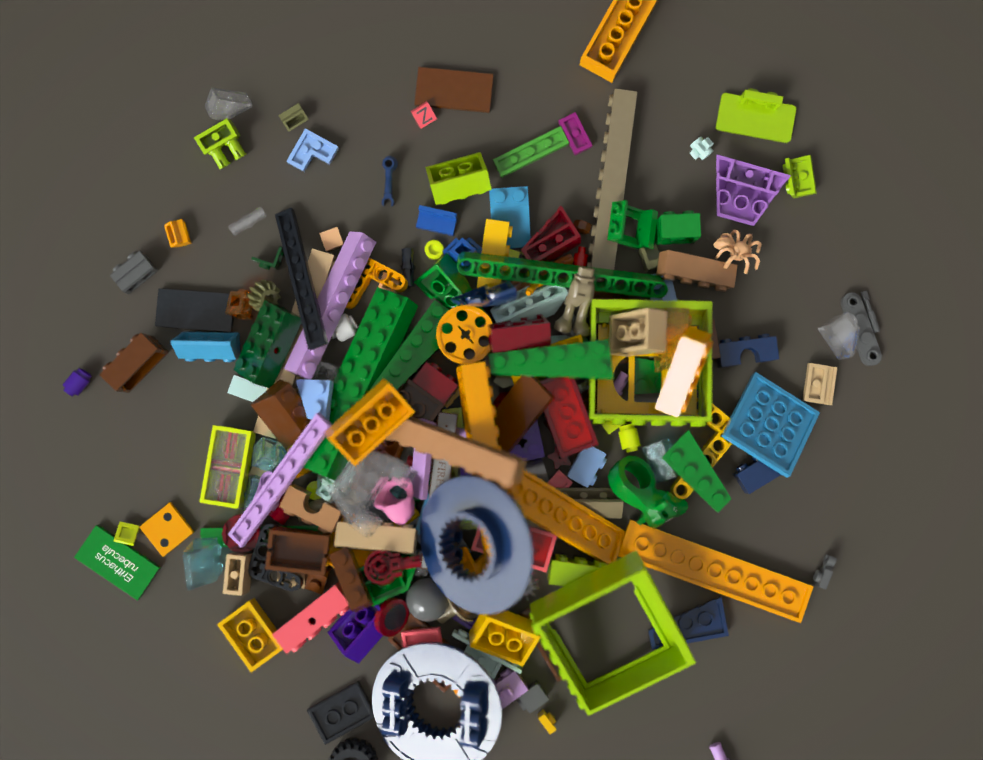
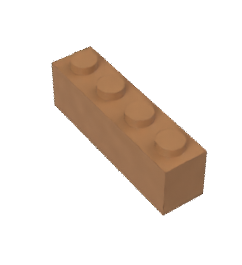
M666 250L659 254L656 275L663 276V279L668 281L678 279L681 280L680 283L690 285L697 283L698 287L709 288L711 286L715 287L716 291L726 292L727 289L734 288L738 265L730 263L728 268L725 269L723 266L726 262Z

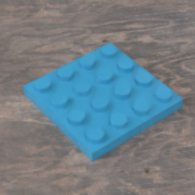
M755 372L747 383L721 437L787 478L791 476L820 412Z

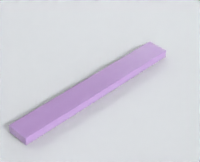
M321 413L315 414L228 533L240 547H245L326 437L324 432L333 424Z

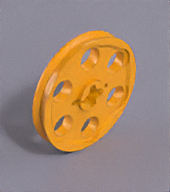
M465 305L454 307L447 311L438 323L436 331L438 346L442 353L453 362L459 364L476 363L487 356L491 350L489 345L486 347L480 346L478 340L481 336L489 338L488 324L493 323L490 317L477 307ZM461 310L466 311L468 314L467 319L459 321L456 317L457 312ZM478 317L485 318L486 325L481 328L477 327L475 319ZM445 323H450L453 326V330L449 334H445L442 331V326ZM458 326H460V328L465 332H467L468 330L471 332L469 336L470 339L473 341V344L470 342L469 339L467 340V338H461L462 333ZM449 342H453L457 346L456 351L453 353H448L445 350V346ZM471 348L474 350L475 356L473 359H466L464 357L466 349Z

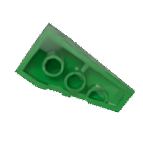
M447 253L414 281L430 299L435 298L449 309L461 306L453 303L451 298L472 290L465 276L458 271L457 264ZM461 310L457 312L458 316L465 320L467 319L468 314L466 311ZM483 317L475 319L477 327H481L486 323Z

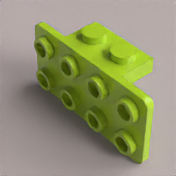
M748 89L741 96L724 93L720 100L716 129L728 133L788 143L792 136L796 107L783 104V96H778L774 92L761 93L757 89Z

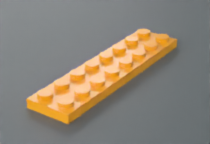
M525 469L520 484L505 487L500 485V481L496 482L515 499L526 519L600 562L607 563L608 565L617 560L626 532Z

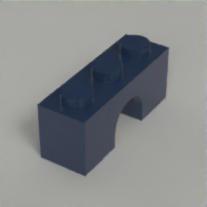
M770 334L758 335V339H751L750 336L740 337L739 341L732 342V339L720 340V344H718L720 358H717L718 368L740 365V355L744 349L753 352L756 363L779 359L776 336L770 337Z

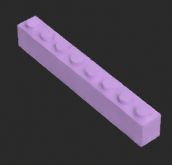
M349 232L317 298L328 343L376 244V241L361 232ZM302 330L284 369L299 377L311 380L327 345L310 351L307 347L304 331Z

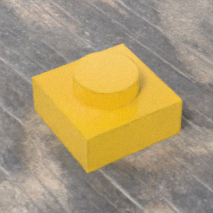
M544 709L537 714L538 719L551 735L556 731L555 723L557 721L550 712L547 714Z

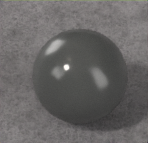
M432 578L417 580L407 592L406 603L408 610L415 618L421 621L437 620L448 608L449 602L447 597Z

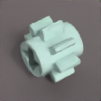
M699 137L690 145L693 149L690 154L695 160L699 157L701 160H704L713 152L711 147L714 143L709 137L706 139Z

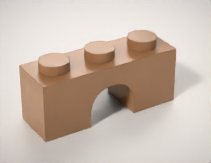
M296 484L289 485L279 506L284 509L286 514L290 516L297 515L301 517L302 522L309 525L313 523L319 526L318 529L324 533L329 534V532L336 531L337 522H341L346 509L334 503L325 502L321 510L316 512L309 506V498L312 492Z

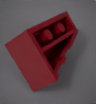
M560 206L557 212L545 222V225L539 232H536L521 249L523 259L550 262L580 245L581 236L563 207Z
M537 314V318L527 320V317H523L518 322L508 320L488 324L489 347L492 352L502 353L510 350L518 351L526 350L527 348L551 346L550 322L542 314Z

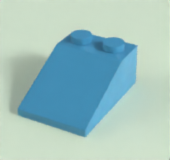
M528 186L489 190L491 219L510 221L509 226H513L511 238H507V245L510 246V249L523 248L530 240Z

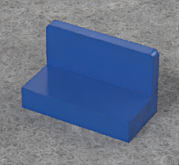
M419 205L416 228L454 236L457 213Z

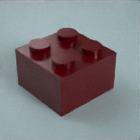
M426 362L413 382L446 405L459 388L457 385L458 381L450 374L443 375L441 373L442 369L435 363L428 364Z

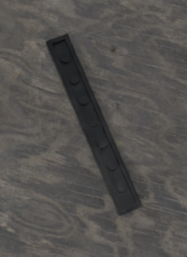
M291 207L275 214L307 347L311 351L327 345L328 340L296 214Z

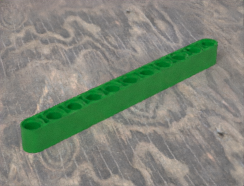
M462 252L457 258V269L463 275L570 288L575 278L574 275L578 273L579 265L473 252ZM467 260L471 262V264L468 266H463L461 262ZM483 263L490 264V267L482 268L480 265ZM503 265H507L510 267L506 271H502L500 269V267ZM590 267L595 269L593 274L595 278L594 291L650 298H663L667 295L668 287L664 279L659 275ZM521 268L529 269L526 273L519 272ZM542 270L548 271L546 275H539V272ZM562 272L567 273L564 278L558 277ZM600 277L605 278L603 282H596ZM618 280H624L620 285L615 284ZM643 282L640 287H635L636 283ZM656 285H662L659 289H654Z

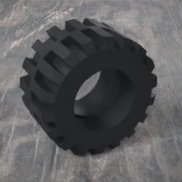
M348 738L345 739L344 743L341 741L334 748L329 760H343L348 757H354L358 760H378V757H376V750L371 749L372 745L370 743L368 745L365 744L366 740L362 739L359 742L358 738H353L352 741Z

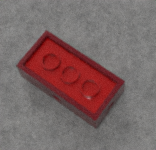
M550 377L540 381L555 397L544 410V415L560 458L599 445L575 379Z

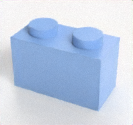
M595 447L580 451L566 476L587 488L589 485L593 486L598 477L595 475L599 468L602 469L607 461L605 458L606 453Z

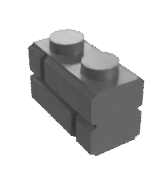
M141 251L131 253L127 257L128 260L124 264L116 265L113 268V273L110 274V277L126 294L132 293L159 271L147 255Z

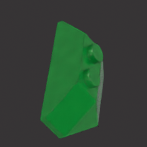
M401 554L402 558L415 556L411 554ZM364 566L360 567L374 603L371 606L374 607L388 598L408 591L416 568L405 569V571H402L403 576L396 577L393 582L387 585H377L367 578ZM371 575V577H372L373 579H375V580H378V581H383V580H385V579H379V578H378V575H377V578L374 577L373 575Z

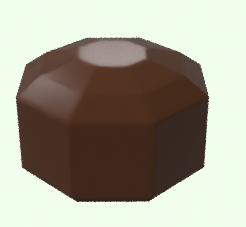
M577 219L573 224L579 234H589L592 226L586 221Z

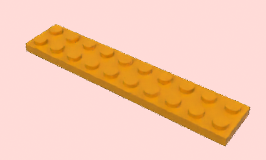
M631 519L627 525L618 557L622 558L637 550L644 565L648 568L799 623L802 622L814 587L664 531L654 529L645 524L639 525Z

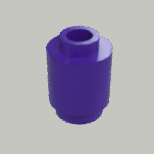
M79 367L62 384L65 387L63 390L72 397L74 395L79 396L90 383L92 376Z

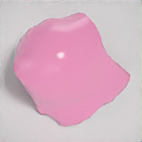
M407 476L402 478L393 477L391 481L380 480L376 489L374 506L384 511L387 517L398 525H404L414 515L413 484L411 478ZM395 485H399L406 491L407 498L397 499L389 490Z

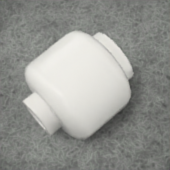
M342 314L332 335L333 339L338 338L339 341L343 342L355 336L358 326L352 315Z

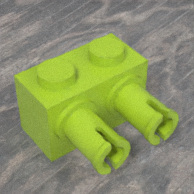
M226 118L194 137L203 154L212 155L220 170L230 165V162H228L221 150L222 146L228 145L235 160L247 155L238 142L240 134L231 119Z

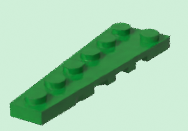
M435 300L371 389L384 378L398 391L440 349L437 343L436 331L440 319L449 311L448 308ZM456 314L459 321H465V319ZM450 323L443 324V333H451L453 326Z
M609 339L489 354L492 375L613 380Z

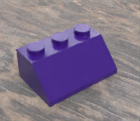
M382 603L374 607L369 606L358 612H353L349 609L328 631L329 636L341 653L358 664L383 636L375 629L374 624L375 614L382 607L380 606Z

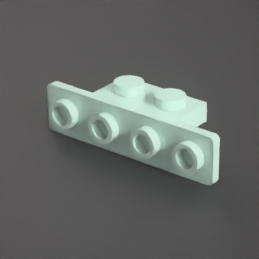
M456 629L453 630L452 636L467 644L464 652L477 660L492 679L495 678L502 664L521 674L522 667L520 665L471 648L468 637L469 633L462 629L458 631Z

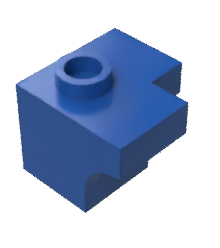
M470 237L467 240L455 238L443 250V254L447 253L457 264V258L460 253H482V248ZM465 260L462 261L461 264L463 266H468L471 264V262Z

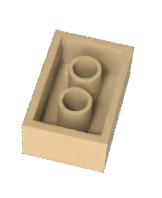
M647 308L611 315L609 319L610 355L629 357L665 352L667 311Z

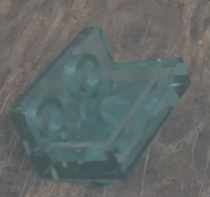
M669 438L642 447L647 464L654 473L656 484L679 476L660 458L673 445Z

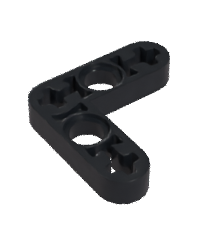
M273 523L264 525L260 531L248 567L249 575L254 579L288 591L299 590L304 582L300 574L279 571L280 579L274 581L271 577L274 570L265 569L266 562H261L260 564L261 560H266V556L261 555L260 548L263 545L268 547V542H263V539L267 540L269 537L267 529L278 526ZM260 564V569L262 570V572L256 574L257 570H255L254 567L259 566ZM285 578L289 580L296 578L295 581L298 582V585L292 587V583L289 581H285L284 584L282 583Z

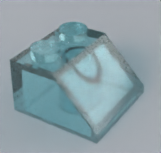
M217 537L194 538L183 552L187 590L215 582L220 574H222L223 564L219 560L221 545L218 544Z

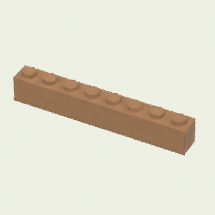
M412 416L407 418L386 438L389 441H398L399 445L404 447L411 446L418 453L431 454V457L434 459H444L451 466L464 467L465 471L469 473L482 474L484 479L500 481V485L505 487H512L521 483L526 459Z

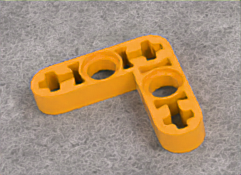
M369 258L366 264L370 265L371 268H364L362 273L366 277L360 276L362 285L354 288V291L357 293H352L350 297L352 301L348 302L345 308L352 309L358 304L371 279L398 293L407 289L408 281L400 273ZM382 270L387 271L385 279H379L378 277ZM393 278L397 281H401V286L396 285L394 282L391 281V279Z

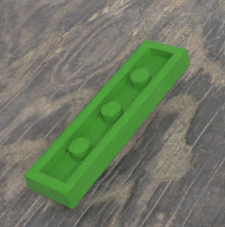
M560 126L493 159V163L500 177L503 178L569 145V141Z

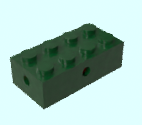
M264 300L233 370L255 385L266 388L274 385L301 325L300 316L280 305Z

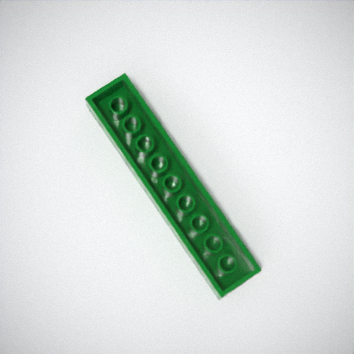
M377 287L334 380L329 417L331 424H334L370 391L373 384L398 351L418 308V305L409 298ZM326 436L306 462L304 468L338 482L348 459Z

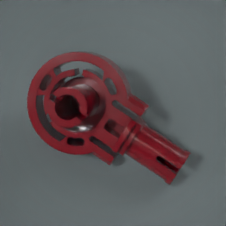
M377 550L367 557L364 571L367 578L374 584L387 585L393 582L396 577L403 576L402 571H405V569L422 567L421 555L402 558L400 552L391 553L385 550ZM371 575H373V576L376 577V578H377V575H378V578H379V579H385V580H383V581L375 580V579H373V578L371 577Z

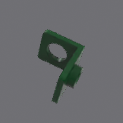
M279 246L274 263L252 257L251 260L259 263L258 267L279 270L284 257L283 247Z

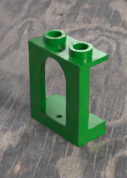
M627 200L612 202L607 240L638 250L642 247L653 249L658 211L641 210L629 206ZM626 217L638 220L636 238L624 235Z

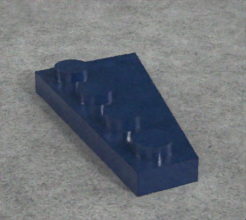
M720 596L673 617L687 643L729 636L722 597ZM654 627L649 628L651 649L655 650L664 646Z

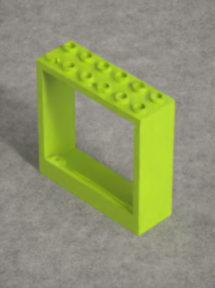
M637 550L530 603L531 612L529 616L533 622L531 623L533 631L536 635L540 634V641L544 649H549L551 653L549 655L553 664H558L560 668L558 670L562 679H567V685L571 694H576V701L580 709H585L588 716L696 663L682 632ZM632 581L635 586L634 593L664 646L587 683L557 631L553 630L550 626L549 621Z

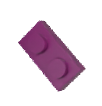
M576 112L558 121L575 156L592 148V144Z

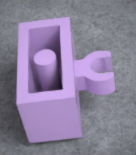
M510 668L500 673L501 677L494 681L492 679L498 690L502 709L528 691V685L521 675Z

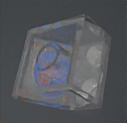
M849 312L835 316L817 328L838 360L853 357L856 351L860 328L857 325L856 317Z

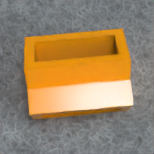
M184 220L170 221L164 225L171 248L192 244Z

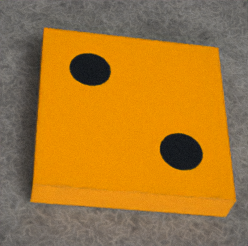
M172 502L164 506L139 527L162 557L166 556L194 533V530Z

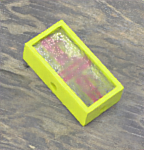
M213 425L199 503L236 509L244 507L256 437L255 432Z

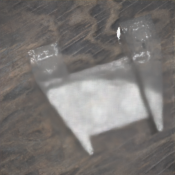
M371 451L356 466L349 461L334 483L326 478H321L320 481L349 525L362 535L371 537L383 521L368 509L389 478L400 487L407 488L418 471L403 460Z

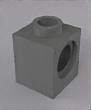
M535 680L528 685V691L519 697L518 703L523 710L527 709L529 713H532L546 703L549 697L538 680Z

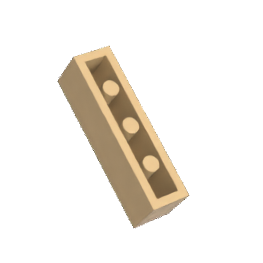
M343 519V522H337L334 546L337 548L348 547L350 549L367 551L385 550L391 553L400 552V554L411 555L416 553L418 531L413 529V525L404 524L401 527H394L392 523H382V526L374 525L375 522L363 521L362 524H357L355 520Z

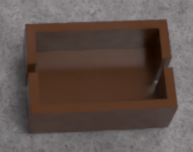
M144 333L134 335L130 340L131 343L126 348L119 350L116 354L117 357L102 368L103 371L100 376L115 391L130 393L169 353L154 336Z
M273 526L269 530L267 548L270 549L267 551L265 569L325 576L329 567L330 553L328 552L331 548L332 533L329 532L327 534L316 530Z

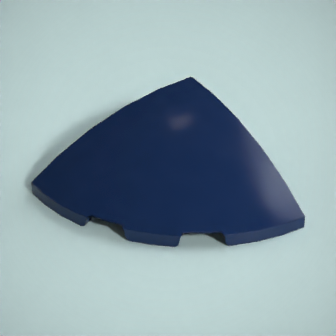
M505 281L489 287L487 284L455 296L451 300L455 304L465 306H495L516 300L517 290L513 284Z

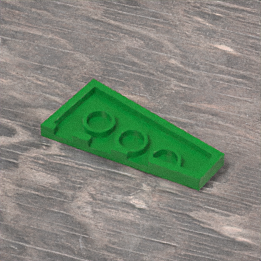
M635 357L634 394L661 393L660 361Z
M689 430L660 457L717 513L731 500L730 495Z

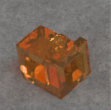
M245 289L230 291L225 313L236 319H253L251 315L252 306L248 303L250 298L247 296L250 291Z

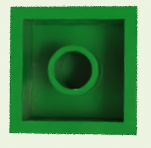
M669 211L664 212L657 219L656 245L694 244L701 237L700 213L683 211L682 214H675V212Z

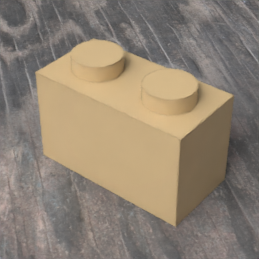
M232 552L226 555L223 594L242 596L250 592L251 576L249 575L248 567L253 553Z

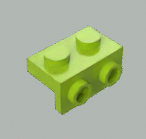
M811 155L795 159L785 158L786 164H783L784 174L791 175L788 183H786L787 194H790L793 198L817 194Z

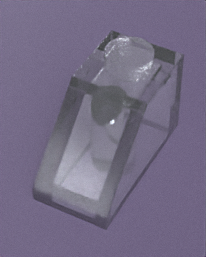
M211 87L204 106L210 118L225 120L226 118L231 119L250 109L252 103L247 93Z

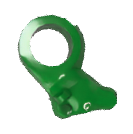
M627 456L618 460L609 470V485L614 494L624 502L642 511L636 522L637 524L642 525L647 522L650 527L655 529L670 519L683 515L687 511L688 503L684 499H679L668 491L656 489L654 473L643 459L636 456ZM625 470L631 472L637 478L640 488L633 486L628 481Z

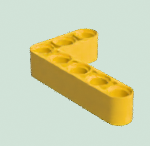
M713 403L712 414L716 413L719 421L716 424L712 423V421L706 423L715 433L701 449L703 454L709 457V463L712 468L732 445L731 442L721 437L730 418ZM716 440L721 442V449L719 451H716L713 447ZM680 476L673 482L670 489L671 494L679 499L687 498L694 491ZM682 484L685 487V492L682 495H678L676 488Z

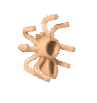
M733 230L730 234L723 233L713 244L715 248L720 250L715 259H718L723 252L729 251L731 257L723 267L727 269L733 260L741 261L744 259L746 263L744 273L748 274L750 263L747 257H754L756 259L754 267L756 270L760 263L759 257L756 254H751L752 248L750 247L757 244L756 252L759 253L762 243L759 241L751 243L752 234H747L743 241H740V232L738 230ZM734 234H737L736 243L732 237Z

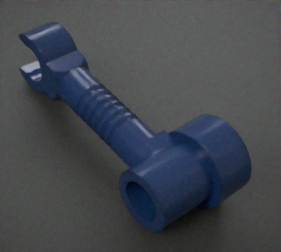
M387 156L382 161V166L385 169V193L382 205L385 206V200L389 198L393 207L395 201L392 198L393 171L398 167V161L392 156ZM388 160L392 161L391 167H387L386 165Z

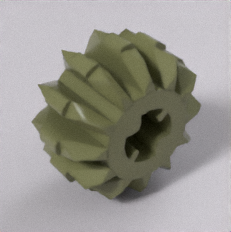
M261 279L260 283L255 282L254 288L249 287L251 293L247 294L248 298H250L248 303L256 311H259L264 300L279 305L277 300L282 297L278 294L280 289L276 287L275 283Z

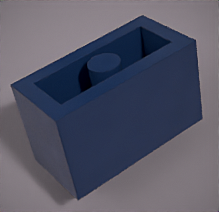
M754 457L751 463L748 465L746 463L741 464L736 468L737 471L733 473L746 494H751L781 474Z

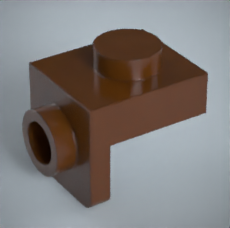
M329 565L325 576L308 574L304 589L323 594L332 566Z

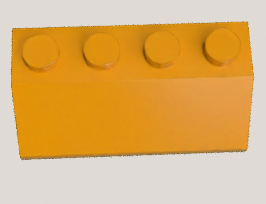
M383 378L324 433L341 453L356 466L415 411L390 383Z

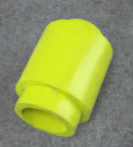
M632 424L620 426L618 434L622 450H626L627 453L638 451L637 447L641 446L637 428Z

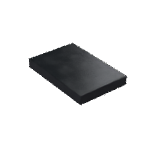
M359 681L307 709L325 745L375 718L373 707Z

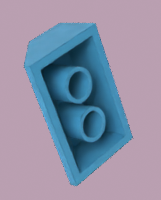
M181 332L171 340V345L178 359H185V361L189 362L196 361L197 359H204L205 362H213L216 359H223L224 362H233L241 354L240 333Z

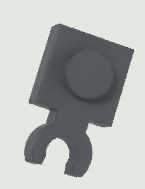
M825 555L822 567L814 573V585L825 590L827 589L833 574L832 568L835 566L837 558Z

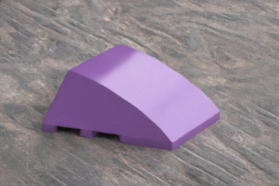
M716 154L717 216L754 226L791 175Z

